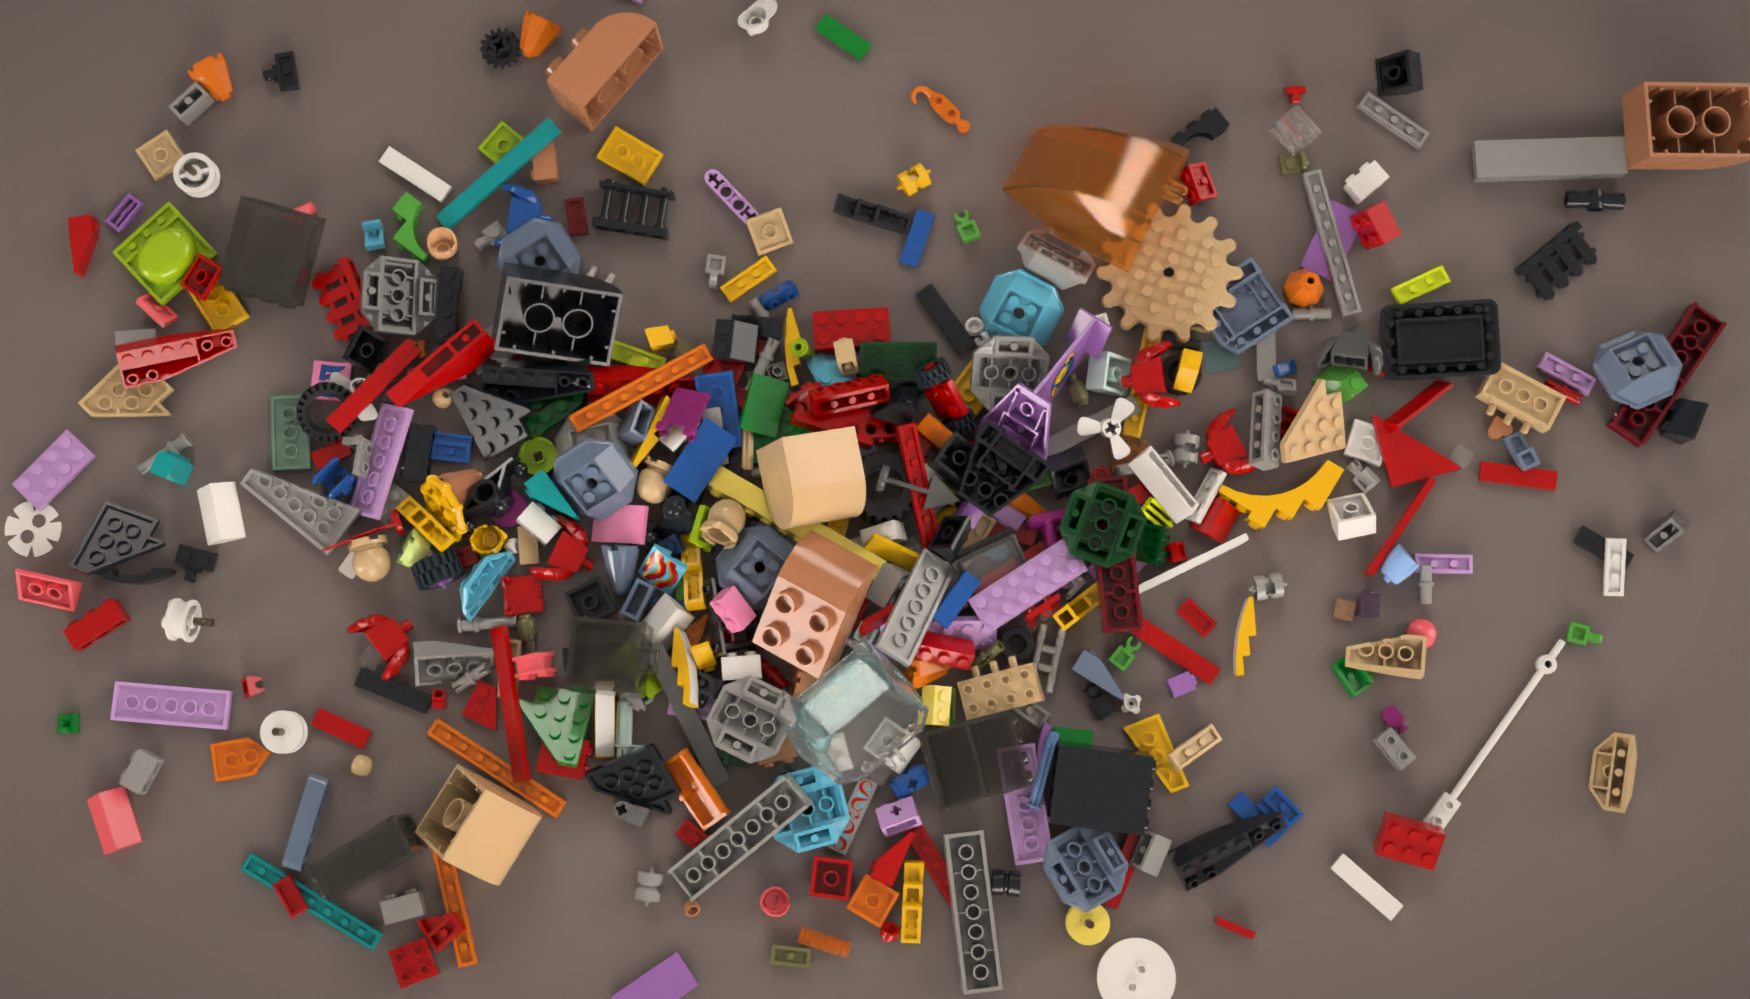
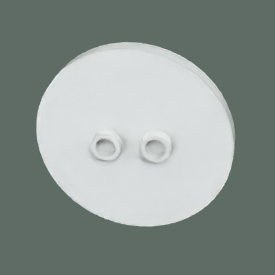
M1132 937L1114 943L1105 951L1097 967V986L1103 999H1171L1175 989L1176 974L1171 958L1162 947L1145 938Z

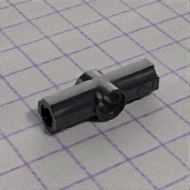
M1590 189L1587 191L1567 190L1564 197L1565 208H1583L1590 212L1602 211L1603 209L1623 210L1626 203L1624 193L1604 192L1602 189Z

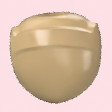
M446 387L437 389L432 396L434 404L439 408L448 407L453 401L450 395L453 391Z
M358 754L351 764V772L358 776H367L371 773L372 760L368 756Z

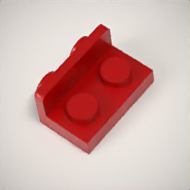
M1206 161L1189 164L1178 172L1190 206L1218 197Z
M811 382L802 385L799 392L795 391L788 395L789 399L784 402V405H792L795 411H812L808 390L821 386L820 383L811 384Z

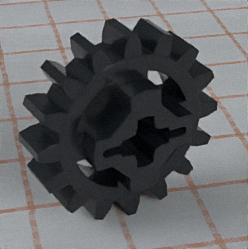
M498 27L497 32H494L492 29L490 30V36L485 34L486 40H481L483 47H480V51L483 53V59H487L488 65L493 63L495 69L498 65H500L501 69H504L506 64L508 67H511L510 62L512 61L517 63L515 57L521 56L520 52L517 51L521 50L520 44H518L520 40L518 37H515L516 35L513 31L509 34L507 28L502 32L500 27ZM508 40H510V41L512 42L513 47H511L510 45H508V44H509ZM489 49L493 52V57L489 54Z

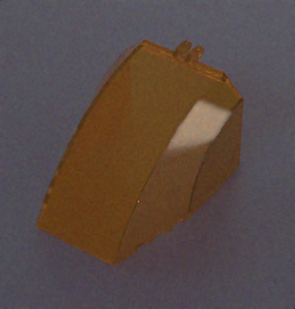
M1053 125L1036 128L1002 190L1020 205L1022 203L1030 210L1029 213L1040 218L1047 228H1052L1062 240L1129 273L1140 245L1163 200L1166 199L1178 205H1181L1183 202L1181 196L1169 191V189L1182 195H1186L1189 191L1178 180L1191 150L1164 139L1090 126Z

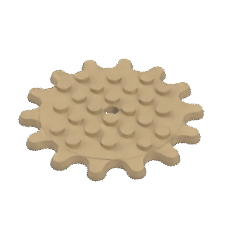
M1153 204L1148 207V219L1144 223H1137L1131 217H1124L1121 220V227L1125 232L1123 239L1119 241L1106 239L1103 241L1102 249L1111 255L1112 261L1109 265L1100 266L1095 270L1097 279L1106 280L1111 284V291L1102 297L1101 303L1106 308L1119 306L1123 309L1124 315L1119 323L1123 330H1130L1136 324H1143L1147 329L1146 338L1151 343L1158 342L1161 334L1166 330L1173 331L1180 343H1186L1190 339V328L1194 324H1200L1209 331L1217 327V320L1213 315L1216 307L1232 308L1235 306L1236 298L1227 291L1226 285L1232 280L1241 279L1243 270L1238 266H1231L1227 263L1226 257L1236 249V242L1230 238L1220 241L1214 237V230L1218 226V221L1215 217L1209 216L1203 222L1195 223L1190 217L1191 208L1186 204L1180 205L1175 215L1171 217L1165 216L1160 206ZM1166 268H1171L1174 270V275L1167 277L1163 271Z

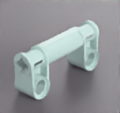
M632 685L637 690V692L641 694L642 691H640L636 686ZM620 690L619 700L616 703L615 747H617V758L645 746L632 745L633 708L629 706L630 701L626 699L630 692L626 695ZM654 697L652 699L648 698L646 701H644L645 704H650L654 700Z

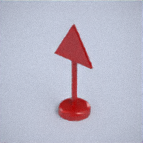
M394 509L390 512L392 522L351 536L350 539L324 548L321 551L324 552L351 543L352 540L366 537L391 527H395L398 535H404L406 532L397 509Z

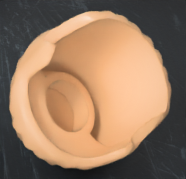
M446 227L433 229L427 237L428 250L437 260L444 261L450 259L458 249L455 234Z

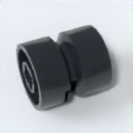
M993 869L991 895L1002 896L1006 892L1008 896L1019 897L1021 872L1009 871L1006 874L1004 870Z

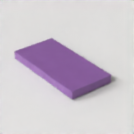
M1330 199L1347 256L1357 234V231L1351 225L1349 216L1358 211ZM1316 229L1299 268H1306L1318 274L1321 278L1332 282Z
M677 951L611 997L612 999H679L697 987L699 983Z

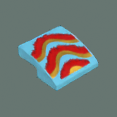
M654 543L640 566L638 573L650 584L671 595L685 573L688 564L671 557L672 551Z

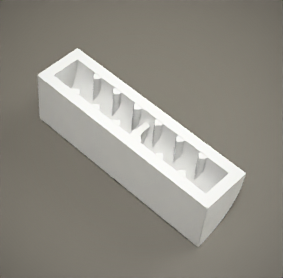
M1152 446L1146 448L1128 464L1176 524L1193 514L1199 506L1197 501Z

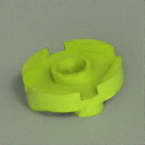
M536 437L522 445L519 457L521 462L527 465L529 474L535 475L542 469L549 474L554 469L555 458L558 455L552 442L542 437ZM542 452L543 459L536 462L534 454Z

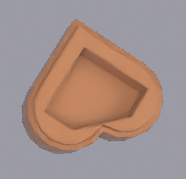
M1495 416L1486 433L1490 439L1496 440L1500 437L1511 435L1513 427L1511 424H1504L1502 418Z

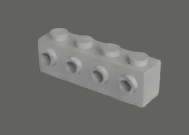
M1268 389L1252 393L1249 465L1262 471L1278 468L1280 457L1282 396Z

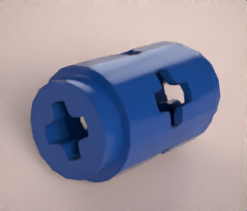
M920 763L894 777L889 785L898 800L929 784L928 781L932 780L923 763Z

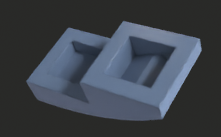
M1520 431L1502 439L1509 454L1523 472L1541 464L1533 446H1528L1524 435Z

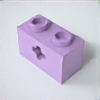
M912 796L901 798L899 801L884 804L875 809L880 828L885 837L922 825L917 804Z

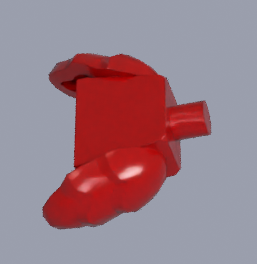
M1170 341L1155 342L1149 347H1144L1136 355L1133 361L1134 365L1130 366L1131 375L1121 376L1122 387L1133 386L1134 393L1138 394L1139 399L1150 407L1168 409L1170 407H1177L1181 403L1178 399L1160 395L1168 393L1163 361L1159 355L1172 346Z
M1230 408L1225 412H1220L1209 423L1205 432L1207 441L1204 443L1207 451L1198 454V457L1203 465L1212 461L1216 468L1221 467L1224 472L1229 474L1241 475L1242 473H1252L1258 468L1249 465V460H1244L1248 457V454L1233 425L1230 424L1224 428L1237 411L1234 408Z
M561 513L556 515V518L568 533L562 531L546 565L552 567L530 568V573L542 580L564 581L572 577L573 573H577L580 567L591 571L595 563L594 560L586 557L589 549L587 548L588 538L582 526L578 525L573 518L566 517Z
M371 614L366 618L357 619L355 623L347 627V633H365L377 652L388 664L381 678L387 681L392 676L397 675L402 666L406 665L408 661L410 641L405 634L412 630L414 626L408 618L398 625L393 618L389 619V617L381 614Z

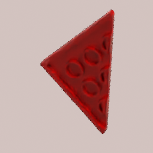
M1371 416L1390 488L1461 470V466L1398 429L1395 432H1391L1385 425L1384 420L1378 416Z

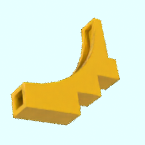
M1326 460L1306 483L1282 494L1268 496L1249 495L1221 485L1217 495H1219L1218 498L1234 504L1235 508L1241 513L1245 514L1247 512L1248 515L1245 520L1251 528L1262 530L1274 511L1277 517L1286 521V519L1291 520L1302 502L1305 503L1304 506L1309 510H1320L1344 469Z

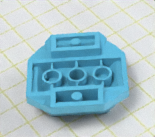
M1020 268L996 275L979 310L984 329L990 338L994 335L1033 336L1040 346L1048 343L1065 309L1055 285ZM1016 308H1022L1025 315L1019 316L1016 313Z
M817 766L791 772L792 777L812 800L813 812L810 815H806L803 812L777 832L774 835V839L797 853L836 843L850 819L840 779ZM784 775L778 776L775 782H777Z

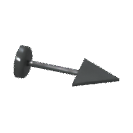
M883 465L876 491L882 492L888 482L926 493L927 498L923 510L960 501L935 474H933L929 489L888 478L890 467L887 465Z

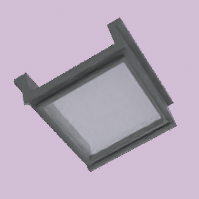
M1010 527L961 549L959 556L954 561H949L957 578L960 577L964 570H967L981 581L970 598L1027 562L1019 542ZM970 605L972 614L976 616L977 614Z

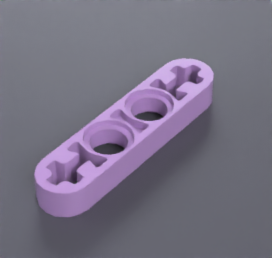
M711 169L705 173L704 178L707 186L746 226L745 220L748 219V216L745 214L746 210L750 216L759 215L719 171ZM710 175L713 177L717 175L716 179L720 184L718 188L714 181L709 182ZM725 187L731 189V194L727 197L721 195V190ZM736 201L744 203V207L741 210H736L733 207Z

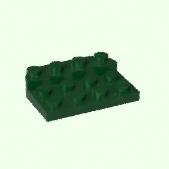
M860 341V378L870 377L872 374H883L889 383L890 392L902 386H912L923 391L921 399L926 397L925 392L914 373L920 366H924L923 364L937 358V342Z
M556 359L554 362H552L557 364L568 365L565 360ZM587 392L522 403L534 408V411L523 417L531 432L530 437L546 436L547 431L565 420L569 415L584 408L583 405L586 401Z

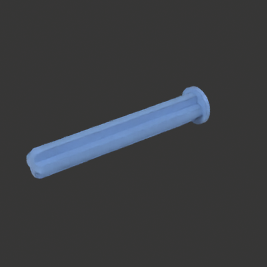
M1048 732L1029 803L1026 804L1029 807L1042 809L1040 805L1060 736L1057 732Z

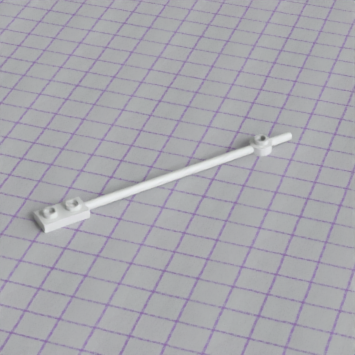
M1559 639L1548 655H1542L1537 658L1535 662L1536 673L1450 795L1447 792H1443L1423 822L1445 828L1462 804L1456 799L1543 675L1551 674L1556 670L1557 662L1555 658L1566 644L1563 640ZM1546 661L1550 663L1549 668L1545 666Z

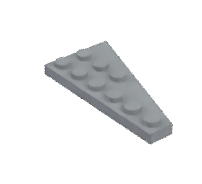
M255 468L250 469L240 483L320 550L339 543L362 511L360 508L336 499H330L328 496ZM335 548L324 551V553L330 555Z

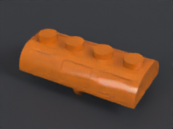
M687 747L666 762L681 788L679 800L684 802L703 832L731 813Z

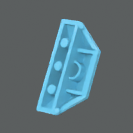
M821 352L805 360L815 382H819L821 386L833 385L835 382H847L857 378L855 374L841 377L836 356Z
M507 551L482 557L479 562L474 564L469 576L462 580L459 588L463 614L468 621H472L500 583L501 577L506 575L516 561L511 552Z

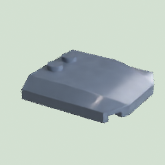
M1252 257L1238 265L1243 270L1241 279L1232 280L1226 285L1227 291L1236 298L1235 306L1232 308L1218 306L1213 311V315L1217 320V327L1210 331L1220 346L1236 355L1242 354L1295 319L1286 304L1282 303L1262 275V270Z

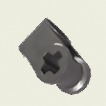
M624 800L615 803L613 814L617 818L645 829L652 811L651 809ZM624 804L627 812L619 814L617 806L620 807Z

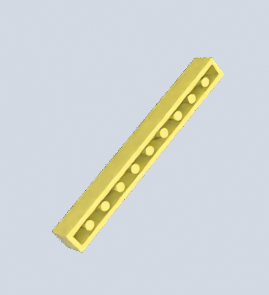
M719 466L708 483V490L711 495L716 498L721 497L738 502L744 509L745 515L758 518L759 522L764 526L769 525L776 528L778 534L784 537L788 535L793 538L792 541L796 544L808 531L812 530L877 565L878 568L871 584H873L883 563H887L886 560L821 523L789 529L779 528L769 512L764 490L722 466Z

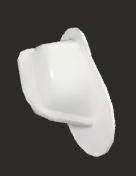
M775 0L756 1L739 15L737 19L738 25L746 29L750 36L764 32L769 26V19L777 10V2Z

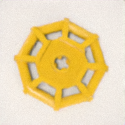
M429 475L426 478L425 484L421 486V493L424 496L426 505L425 510L456 539L454 542H459L468 528L462 512L464 507L456 499L448 482L444 483L436 475Z

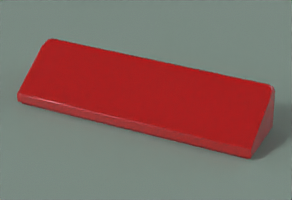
M1436 380L1384 421L1385 425L1391 432L1397 431L1453 387V383Z

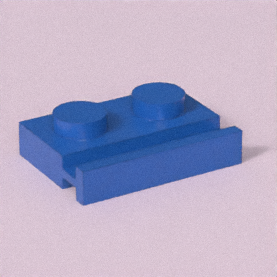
M434 431L435 436L430 459L470 464L473 436Z
M1276 785L1255 804L1264 814L1279 811L1282 813L1286 825L1280 830L1283 834L1304 815Z

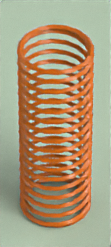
M802 926L798 944L800 941L803 944L804 941V945L807 942V946L810 943V947L813 944V948L816 945V949L819 946V950L822 947V951L825 948V952L828 949V953L831 949V954L834 950V955L837 951V956L840 952V957L843 953V958H847L851 941L848 942L835 936L832 940V935L829 939V934L826 938V933L823 937L824 933L820 936L821 932L818 933V931L815 932V930L812 931L809 928L805 932L806 927Z

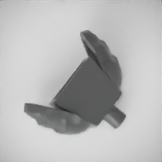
M1353 327L1351 332L1342 331L1339 336L1328 338L1317 351L1314 365L1318 369L1327 367L1331 363L1333 366L1368 370L1369 361L1374 376H1378L1381 374L1384 365L1383 352L1375 341L1369 340V335L1364 334L1362 328Z

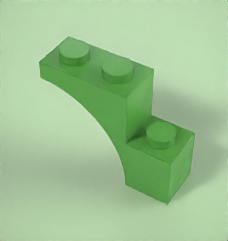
M405 192L392 208L396 213L394 217L403 223L402 227L393 237L397 242L395 246L403 252L409 251L412 259L427 264L431 258L422 250L417 238L418 219L425 207L420 201Z

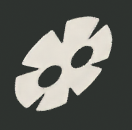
M29 501L14 508V512L19 519L8 516L5 524V536L16 535L8 541L9 546L16 553L26 557L30 552L31 546L34 557L44 555L53 549L47 538L58 542L62 530L61 522L50 523V521L58 516L56 510L48 504L42 511L37 509L34 511L33 505ZM38 514L43 515L46 519L45 525L40 528L35 527L32 523L33 517ZM25 530H31L34 534V539L30 543H24L21 540V533Z

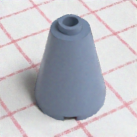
M605 543L601 545V550L611 591L615 592V595H627V591H631L640 545L629 544L628 546V544Z

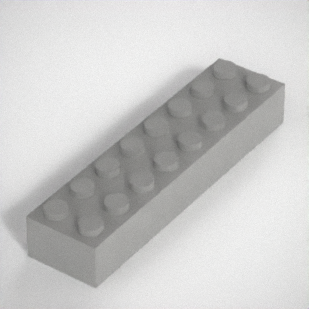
M983 830L942 834L961 993L967 995L1003 990Z

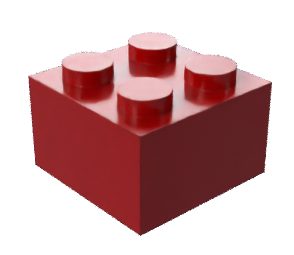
M1385 200L1366 206L1349 216L1351 225L1357 231L1360 243L1366 250L1384 245L1402 235Z
M815 855L809 896L849 901L854 860Z

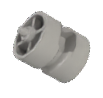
M1186 430L1184 434H1175L1174 446L1177 447V449L1173 450L1175 463L1183 464L1182 468H1186L1188 464H1197L1198 452L1196 449L1199 448L1200 436L1190 434V430Z
M1280 572L1270 573L1267 577L1264 575L1252 576V587H1249L1248 590L1253 592L1256 601L1266 600L1269 596L1272 599L1284 597V586H1287V582H1283Z
M652 866L647 871H638L637 880L641 885L635 890L634 899L645 902L644 906H648V903L660 902L661 893L657 887L663 882L664 874L656 873L653 871L654 867Z

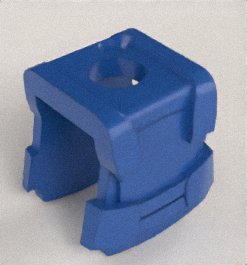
M337 457L329 460L314 475L312 483L318 484L321 482L330 491L328 498L334 499L336 497L340 500L353 490L352 487L358 480L354 477L353 473H350L339 463L340 461ZM342 476L344 479L336 486L334 483L335 479Z

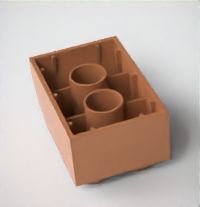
M628 12L607 16L597 22L590 31L586 28L581 29L573 38L571 46L574 49L565 60L559 56L551 62L546 71V75L549 76L546 81L557 104L592 132L664 50L657 23L646 16Z
M1642 82L1622 95L1627 169L1703 170L1727 167L1750 161V83Z
M812 530L808 531L795 545L783 564L752 642L817 679L821 678L838 664L878 566Z

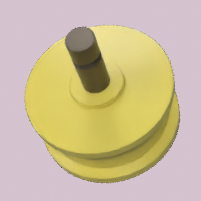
M1101 905L1087 913L1071 906L1065 916V927L1068 934L1076 942L1083 945H1094L1101 942L1107 936L1110 928V918L1107 911Z

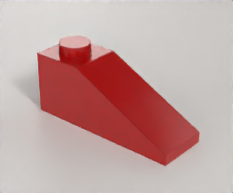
M90 214L67 218L73 271L80 277H85L99 239L100 223Z
M912 828L884 851L877 861H872L869 871L872 872L870 878L892 887L914 837L915 829Z

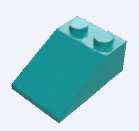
M543 469L524 483L527 487L525 492L534 501L538 500L540 503L578 522L582 520L553 483L549 474Z

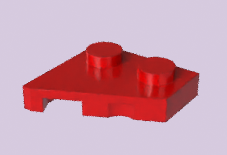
M478 680L462 715L496 731L498 728V688Z
M456 912L416 921L436 953L442 951L466 929V926Z

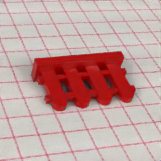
M343 257L339 259L340 266L336 263L333 265L334 269L324 274L322 272L316 273L317 277L312 280L311 285L314 289H323L324 294L319 297V303L325 307L330 306L332 310L327 313L326 320L332 324L337 323L339 326L333 333L334 338L348 342L351 340L350 336L355 334L360 324L370 329H373L363 313L361 316L359 312L361 278L353 260ZM340 281L341 286L331 291L329 290V285ZM347 298L348 303L337 308L335 303ZM354 314L356 319L344 325L343 319Z

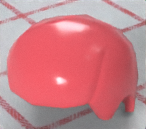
M1416 619L1409 624L1406 634L1427 636L1426 649H1428L1435 641L1436 629L1426 619Z
M776 886L765 889L760 896L762 911L768 916L780 917L786 914L790 908L787 892L781 887Z

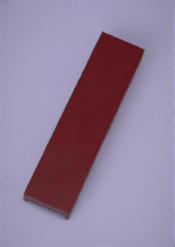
M1697 302L1689 304L1666 337V340L1683 364L1673 395L1639 410L1621 403L1606 427L1637 448L1644 445L1727 323L1720 321L1698 306Z
M1127 476L1086 480V485L1099 481L1128 492ZM1097 521L1098 529L1105 530L1107 528L1104 521ZM1135 553L1133 557L1107 569L1095 564L1102 634L1141 630L1143 628Z

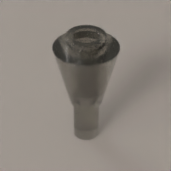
M779 763L775 769L774 776L777 779L780 775L793 772V769L787 764Z

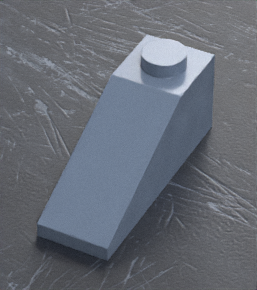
M1090 649L1087 651L1082 650L1070 670L1116 699L1122 700L1124 698L1123 694L1102 661L1097 658L1098 654Z

